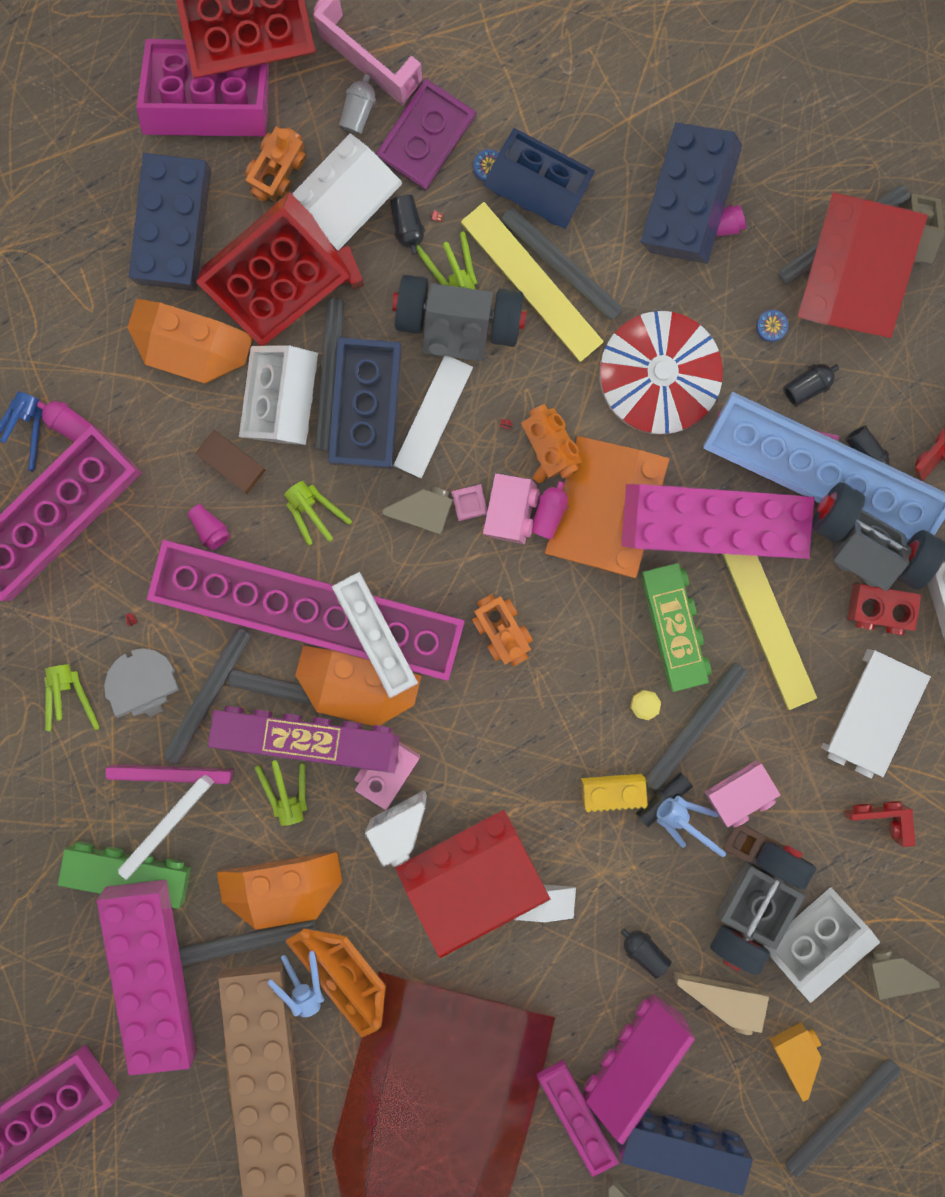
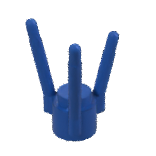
M17 391L15 399L12 398L8 410L0 421V434L5 428L0 441L2 443L7 441L18 419L29 422L31 417L34 418L28 466L29 471H34L43 411L38 408L37 404L41 400Z

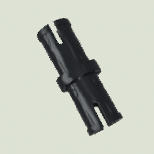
M680 772L661 791L658 789L654 792L655 796L647 803L645 809L642 807L635 814L649 828L658 819L657 810L664 800L668 798L675 799L676 796L682 797L694 786Z

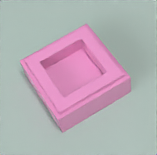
M481 484L451 491L458 522L487 515V507Z

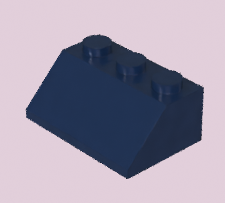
M513 128L498 153L483 186L491 189L494 194L504 196L517 203L524 210L532 211L542 216L549 223L566 229L595 170Z

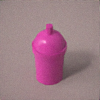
M39 401L37 404L43 410L42 419L47 425L46 427L50 430H55L74 442L93 425L69 408L65 402L52 401L46 405Z
M559 481L556 488L550 487L539 496L540 501L533 519V533L553 539L562 516L569 507L567 505L568 496L562 490L564 482Z

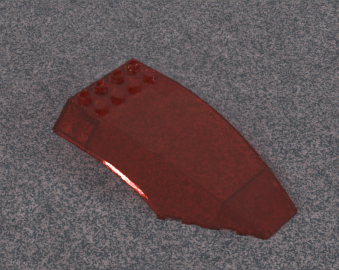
M379 971L378 977L386 986L382 1024L377 1031L361 1038L332 1149L340 1196L509 1197L540 1085L536 1074L543 1071L555 1016Z

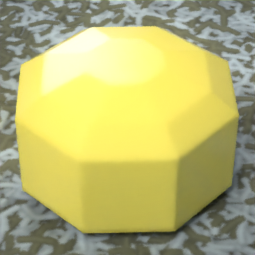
M642 689L632 696L630 708L637 718L650 720L659 714L661 701L655 692Z

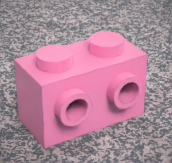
M495 473L483 534L492 539L525 544L526 537L530 538L532 534L533 519H530L532 508L537 507L540 491L536 489L537 484L531 479Z
M399 742L395 773L361 769L354 779L359 783L355 791L384 810H387L420 759V755Z
M757 760L704 791L722 823L727 827L733 825L734 828L747 822L750 819L748 815L759 809L761 812L772 807L776 803L774 799L781 796L765 768Z

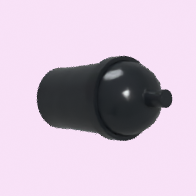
M402 195L390 200L395 226V239L402 246L411 248L412 255L418 254L416 246L420 245L423 241L425 228L421 223L414 196Z
M812 364L809 366L808 370L783 386L784 393L793 406L798 407L820 393L829 391L835 380L834 372L839 370V366L837 364L831 368L826 364Z
M866 425L855 429L845 438L851 448L890 465L888 451L883 449Z
M625 928L621 931V934L625 937L623 946L627 957L637 962L655 979L661 977L668 970L672 961L652 941L648 933L638 930L629 933Z

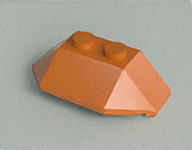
M137 298L127 327L145 365L203 384L245 366L253 342V338L248 333L220 321L160 302Z
M303 646L295 674L318 713L369 726H380L413 707L422 677L413 673L418 684L390 698L370 660L309 646Z
M338 851L217 871L222 903L255 930L316 920L343 881Z
M302 929L285 941L310 973L309 952H315L320 986L361 1038L377 1031L381 1027L386 986L346 936Z

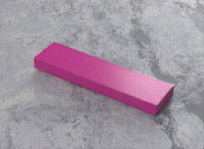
M112 764L106 767L105 778L107 780L196 783L203 775H208L214 781L213 784H229L234 779V768Z
M562 1060L537 1073L536 1075L591 1176L594 1177L619 1164L617 1156L590 1107L587 1105L565 1061Z

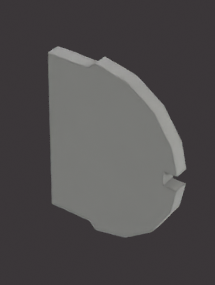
M143 648L132 650L133 656L128 658L126 653L123 654L107 672L104 684L105 696L110 701L117 718L132 712L134 717L142 713L152 717L164 711L161 705L168 702L166 696L179 690L174 677L175 669L165 656L155 650Z

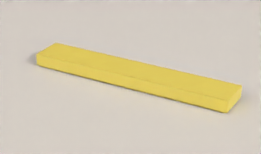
M485 202L461 221V225L518 291L523 292L525 300L579 363L604 343Z
M722 554L787 710L817 699L758 556Z

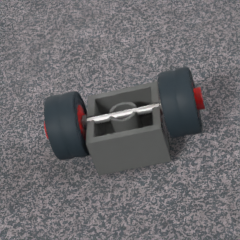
M403 275L400 281L399 292H394L392 311H396V330L421 333L425 316L423 353L484 361L489 322L492 323L493 320L491 343L509 347L516 346L519 329L524 330L527 311L522 310L523 292L498 289L495 310L491 309L493 292L431 283L427 300L428 279L425 277Z
M840 482L836 484L819 503L812 523V529L815 532L833 541V561H835L836 565L846 572L852 571L859 575L869 586H878L885 591L891 587L896 579L916 590L925 587L936 575L945 559V542L925 530L918 531L907 542L905 534L862 510L865 503L863 493L853 489L846 483Z
M767 841L756 859V864L759 867L744 860L716 912V915L722 922L733 928L722 925L710 945L711 950L723 958V963L736 971L742 969L750 974L759 975L770 957V952L753 939L777 950L806 896L799 889L805 890L810 879L816 871V867L801 858L802 852L787 844L783 848L771 841Z

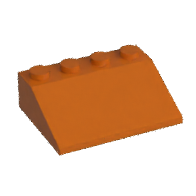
M577 436L575 444L579 448V457L582 463L577 465L579 471L565 478L562 490L568 496L567 505L569 507L565 510L553 539H548L544 554L629 578H636L644 549L621 546L626 484L662 486L670 458Z

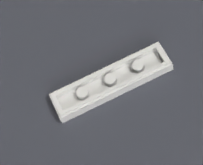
M444 356L393 466L422 479L472 372V366L453 357Z
M358 572L331 586L389 697L391 698L418 684L361 573Z
M203 775L118 869V873L125 880L140 867L211 787L214 781L208 775Z

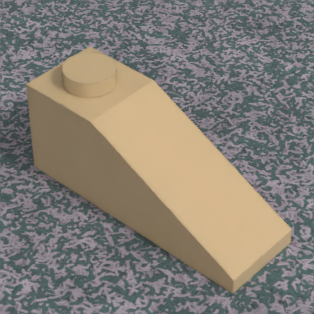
M674 972L673 978L680 988L728 1025L734 1027V1031L745 1035H752L753 1031L762 1033L769 996L764 989Z

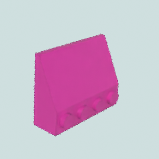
M146 39L136 106L142 135L265 136L268 120L269 63L194 79L185 40Z
M653 993L648 1000L644 998L635 1011L637 1016L631 1025L627 1023L622 1028L618 1036L620 1041L614 1050L609 1049L605 1053L600 1063L602 1065L601 1069L596 1075H590L583 1087L587 1105L613 1137L622 1145L695 1040L683 1014Z

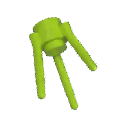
M464 231L460 233L467 274L465 270L460 271L449 243H443L447 258L454 274L448 276L449 283L419 245L416 246L420 258L441 285L476 289L475 285L478 282L474 275L469 245Z
M300 481L284 494L289 501L286 506L292 512L307 545H312V540L299 511L301 513L306 511L327 541L333 540L325 525L311 508L316 503L313 498L317 499L346 524L350 525L352 523V520L322 496L314 485L308 487L304 481Z
M70 664L45 668L46 731L49 732L52 729L53 695L56 719L60 721L62 720L60 691L70 690V683L73 684L93 728L98 730L99 724L79 682L78 672H71Z
M277 760L272 761L281 798L278 802L261 767L256 765L255 770L272 805L274 817L279 818L280 825L287 826L303 821V811L308 810L305 800V764L301 763L299 765V800L297 801L296 796L287 797Z

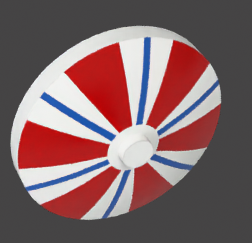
M669 311L648 312L636 316L623 324L607 343L602 354L599 369L602 394L615 416L635 430L654 435L677 433L701 420L714 405L719 395L723 378L721 356L710 334L693 319Z

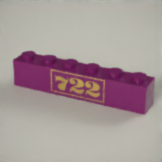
M225 706L224 711H213L208 747L395 773L400 736L392 734V728L373 725V731L361 730L362 724L343 721V727L331 726L332 720L313 718V723L301 722L302 716L284 714L283 719L272 718L273 712L254 710L253 715L243 714V708Z

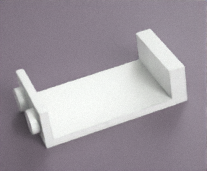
M867 649L863 657V661L867 662L862 676L830 744L823 743L821 748L829 752L827 758L841 765H845L846 760L857 765L856 772L872 779L874 773L884 777L931 676L880 652Z

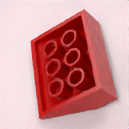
M176 0L194 79L316 53L305 0Z
M289 192L204 264L196 283L260 346H264L348 279L351 273L312 214Z
M832 192L798 317L892 338L928 214Z
M505 810L494 814L395 867L405 892L439 958L450 954L551 900L513 822Z

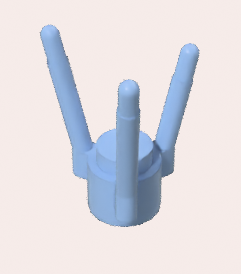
M676 796L675 799L668 798L661 803L657 810V822L666 828L682 848L686 847V843L675 830L676 828H684L721 857L726 856L725 851L688 823L690 815L687 809L718 817L716 811L685 801L680 796Z
M314 951L309 952L313 988L307 984L300 983L286 955H282L281 960L295 987L292 991V999L273 980L268 981V985L289 1006L294 1016L310 1017L319 1011L321 1003L324 1001L320 989Z

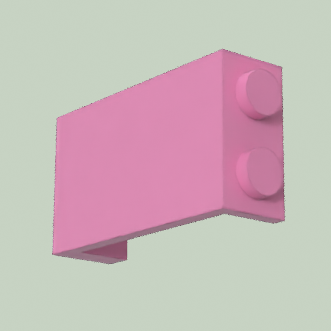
M319 0L314 7L315 13L313 14L319 36L364 74L370 75L372 81L404 106L423 82L421 63L411 55L400 70L393 74L336 26L343 17L340 0Z

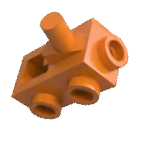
M275 127L272 134L268 132L260 145L262 152L257 160L253 159L249 163L245 171V176L247 177L245 181L252 188L249 192L251 195L266 202L268 198L276 201L278 196L284 197L287 194L292 183L288 179L293 169L299 171L307 157V154L304 153L305 146L303 141H301V135L290 128L280 129L278 127ZM268 176L275 178L271 186L264 184V180Z
M546 404L529 412L531 417L523 421L521 425L536 452L537 460L541 463L534 473L533 479L542 484L547 476L550 478L561 475L562 478H566L579 471L577 465L582 463L579 457V448L570 439L565 429L564 419L556 412L555 408L548 409Z
M490 594L476 602L479 608L474 610L477 616L472 621L480 635L487 633L492 643L487 647L494 660L497 662L501 659L504 665L510 662L512 666H515L528 659L529 657L526 653L531 650L529 643L533 639L525 625L518 627L513 617L518 613L511 600L508 598L504 601L501 596L495 598L493 594ZM495 610L500 613L501 618L498 622H491L489 620L491 611Z

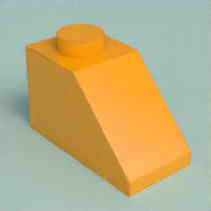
M802 1022L771 1037L769 1040L797 1094L804 1102L809 1099L822 1057L817 1047L821 1046V1043L813 1029L807 1030Z

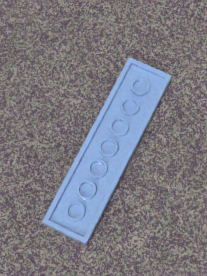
M734 392L729 396L703 445L704 449L801 495L814 497V501L818 503L836 484L840 482L846 483L864 494L865 503L862 510L905 534L907 542L920 530H925L935 535L945 520L944 491Z

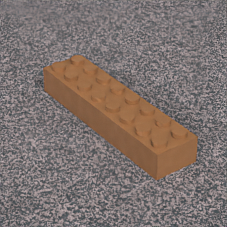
M284 964L224 969L218 978L242 1196L310 1197L289 1006L268 985V981L273 980L287 994Z

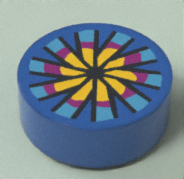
M484 150L476 156L473 171L480 181H486L498 152Z
M777 310L766 311L758 318L756 323L758 336L767 342L780 340L788 330L786 316Z

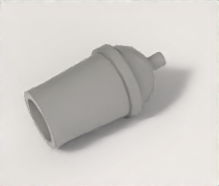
M365 74L363 81L354 82L346 90L345 94L347 96L338 125L341 129L357 135H362L371 108L376 102L375 90L369 84L370 75Z

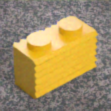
M642 774L581 778L582 801L588 813L591 810L602 812L605 809L608 812L609 809L614 811L616 808L618 810L622 808L627 810L628 807L631 809L634 807L639 809L641 806L644 809L647 807L646 780Z

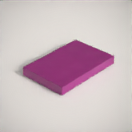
M425 78L375 154L385 165L424 191H427L476 117L477 112Z

